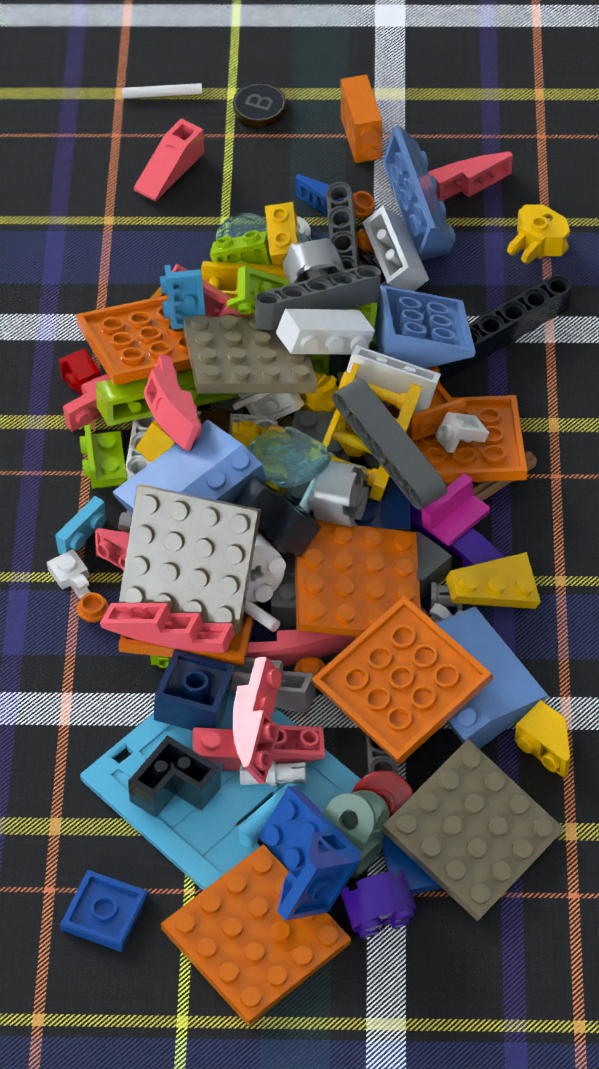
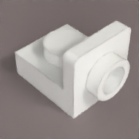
M447 412L438 428L436 438L448 453H454L460 440L464 442H485L489 431L475 415Z

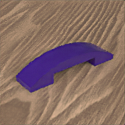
M410 503L411 532H421L462 558L463 567L505 558L474 528L468 530L452 545L447 546L422 527V510L416 509Z

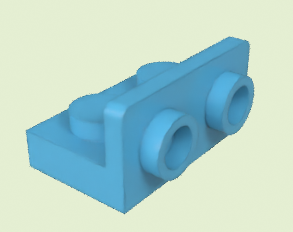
M164 265L165 276H160L162 294L167 293L168 301H162L164 319L170 318L171 329L183 328V317L206 316L201 269L171 272L170 265Z

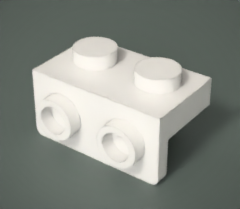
M298 393L238 394L240 399L232 406L235 410L246 406L251 415L271 416L277 420L299 410L305 403Z

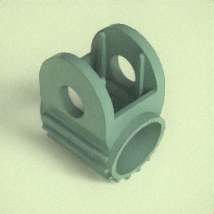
M367 790L338 795L329 802L326 809L322 812L360 851V862L351 875L353 879L363 874L379 855L383 847V842L381 841L385 835L380 829L390 818L389 808L384 799L378 794Z

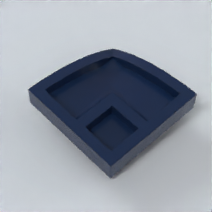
M389 477L381 501L369 498L372 486L367 485V481H363V486L369 487V492L362 519H355L354 521L357 526L411 531L410 501L392 478Z

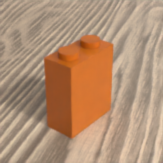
M361 75L340 79L341 120L355 163L382 159V118L368 76Z

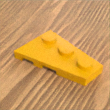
M527 552L451 570L446 577L451 601L455 604L536 609L541 602Z

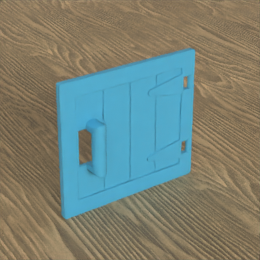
M231 689L225 713L218 729H233V710L236 692ZM275 707L271 719L277 725L297 726ZM154 713L80 774L81 781L202 890H205L260 847L257 843L258 835L261 833L287 787L297 786L323 812L333 798L341 794L352 793L355 784L361 780L326 749L323 759L306 763V783L277 784V787H270V784L241 785L240 770H222L221 763H214L220 767L221 788L202 811L175 795L155 818L129 801L128 780L167 735L192 750V730L155 721ZM125 748L128 749L131 755L120 764L113 759ZM273 794V796L268 801H266L245 821H243L239 826H237L244 818H246L252 811H254L259 805H261L267 798H269Z

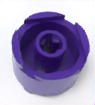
M399 870L397 877L394 876L393 871H388L364 878L356 882L358 889L350 892L347 886L341 891L352 930L355 933H359L361 939L379 934L378 928L391 924L392 929L407 926L412 923L410 918L417 912V907L403 870Z

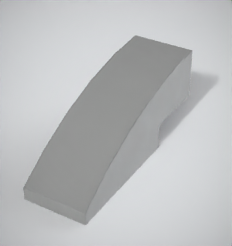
M246 657L244 665L233 664L236 667L231 690L237 692L238 686L249 685L256 658ZM270 660L282 673V682L278 689L275 707L308 713L316 696V688L311 680L314 674L283 671L282 661Z

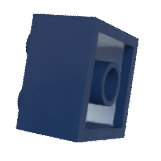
M175 649L154 696V720L192 731L193 728L218 729L225 713L236 665Z

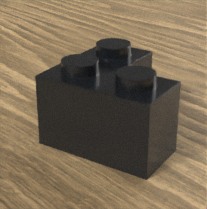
M255 476L250 478L233 502V504L261 509L258 525L261 529L260 533L273 542L271 545L285 555L290 551L296 556L301 557L322 528L296 501Z
M167 735L128 780L129 801L155 818L175 795L202 811L221 788L220 767Z

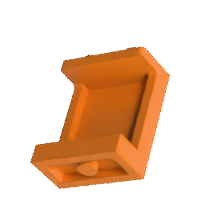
M438 366L425 368L439 373ZM438 381L430 408L413 413L406 432L412 441L436 434L447 412L466 414V402L462 398L453 400ZM384 405L392 416L398 419L400 410L395 409V405Z

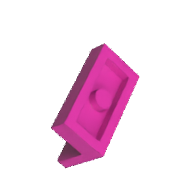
M465 473L446 487L447 494L422 509V527L447 546L452 545L490 513V507L473 495V479Z

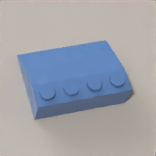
M399 125L395 126L389 139L383 165L402 218L421 261L448 254L455 242V233L452 226L447 225L445 219L446 208L443 201L438 200L436 180L434 176L429 175L427 155L424 151L420 150L415 139Z
M380 285V298L375 302L378 303L375 325L378 353L422 368L474 357L476 351L462 300Z
M206 420L202 424L199 439L194 440L190 451L184 450L176 443L114 490L113 495L133 515L137 485L140 484L233 503L252 476L263 482H266L262 463L241 442L211 421Z
M476 607L436 623L493 675V680L447 721V724L462 743L469 739L477 748H482L524 717L540 700L544 702L549 698L543 688Z

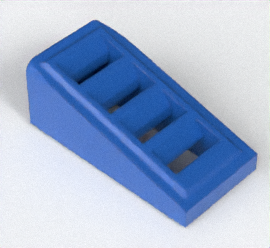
M297 174L295 177L296 197L328 217L326 192L330 185ZM339 198L336 201H342L345 198Z

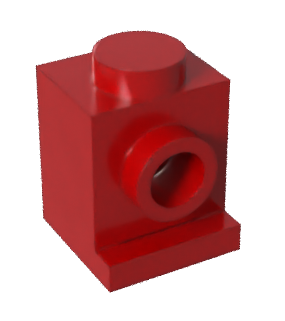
M85 348L59 359L62 380L67 381L70 389H76L80 396L83 395L81 385L101 376L100 370Z

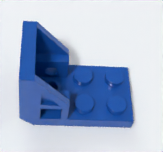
M297 786L287 787L258 836L289 870L281 886L277 912L285 921L329 912L360 862V851Z

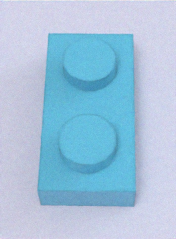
M94 496L55 535L59 554L62 555L72 549L74 551L80 550L95 530L104 526L107 517L103 500Z

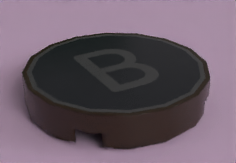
M266 83L249 84L241 88L234 95L232 102L233 111L237 115V119L250 127H266V124L271 122L275 124L280 121L286 111L284 93L279 88Z

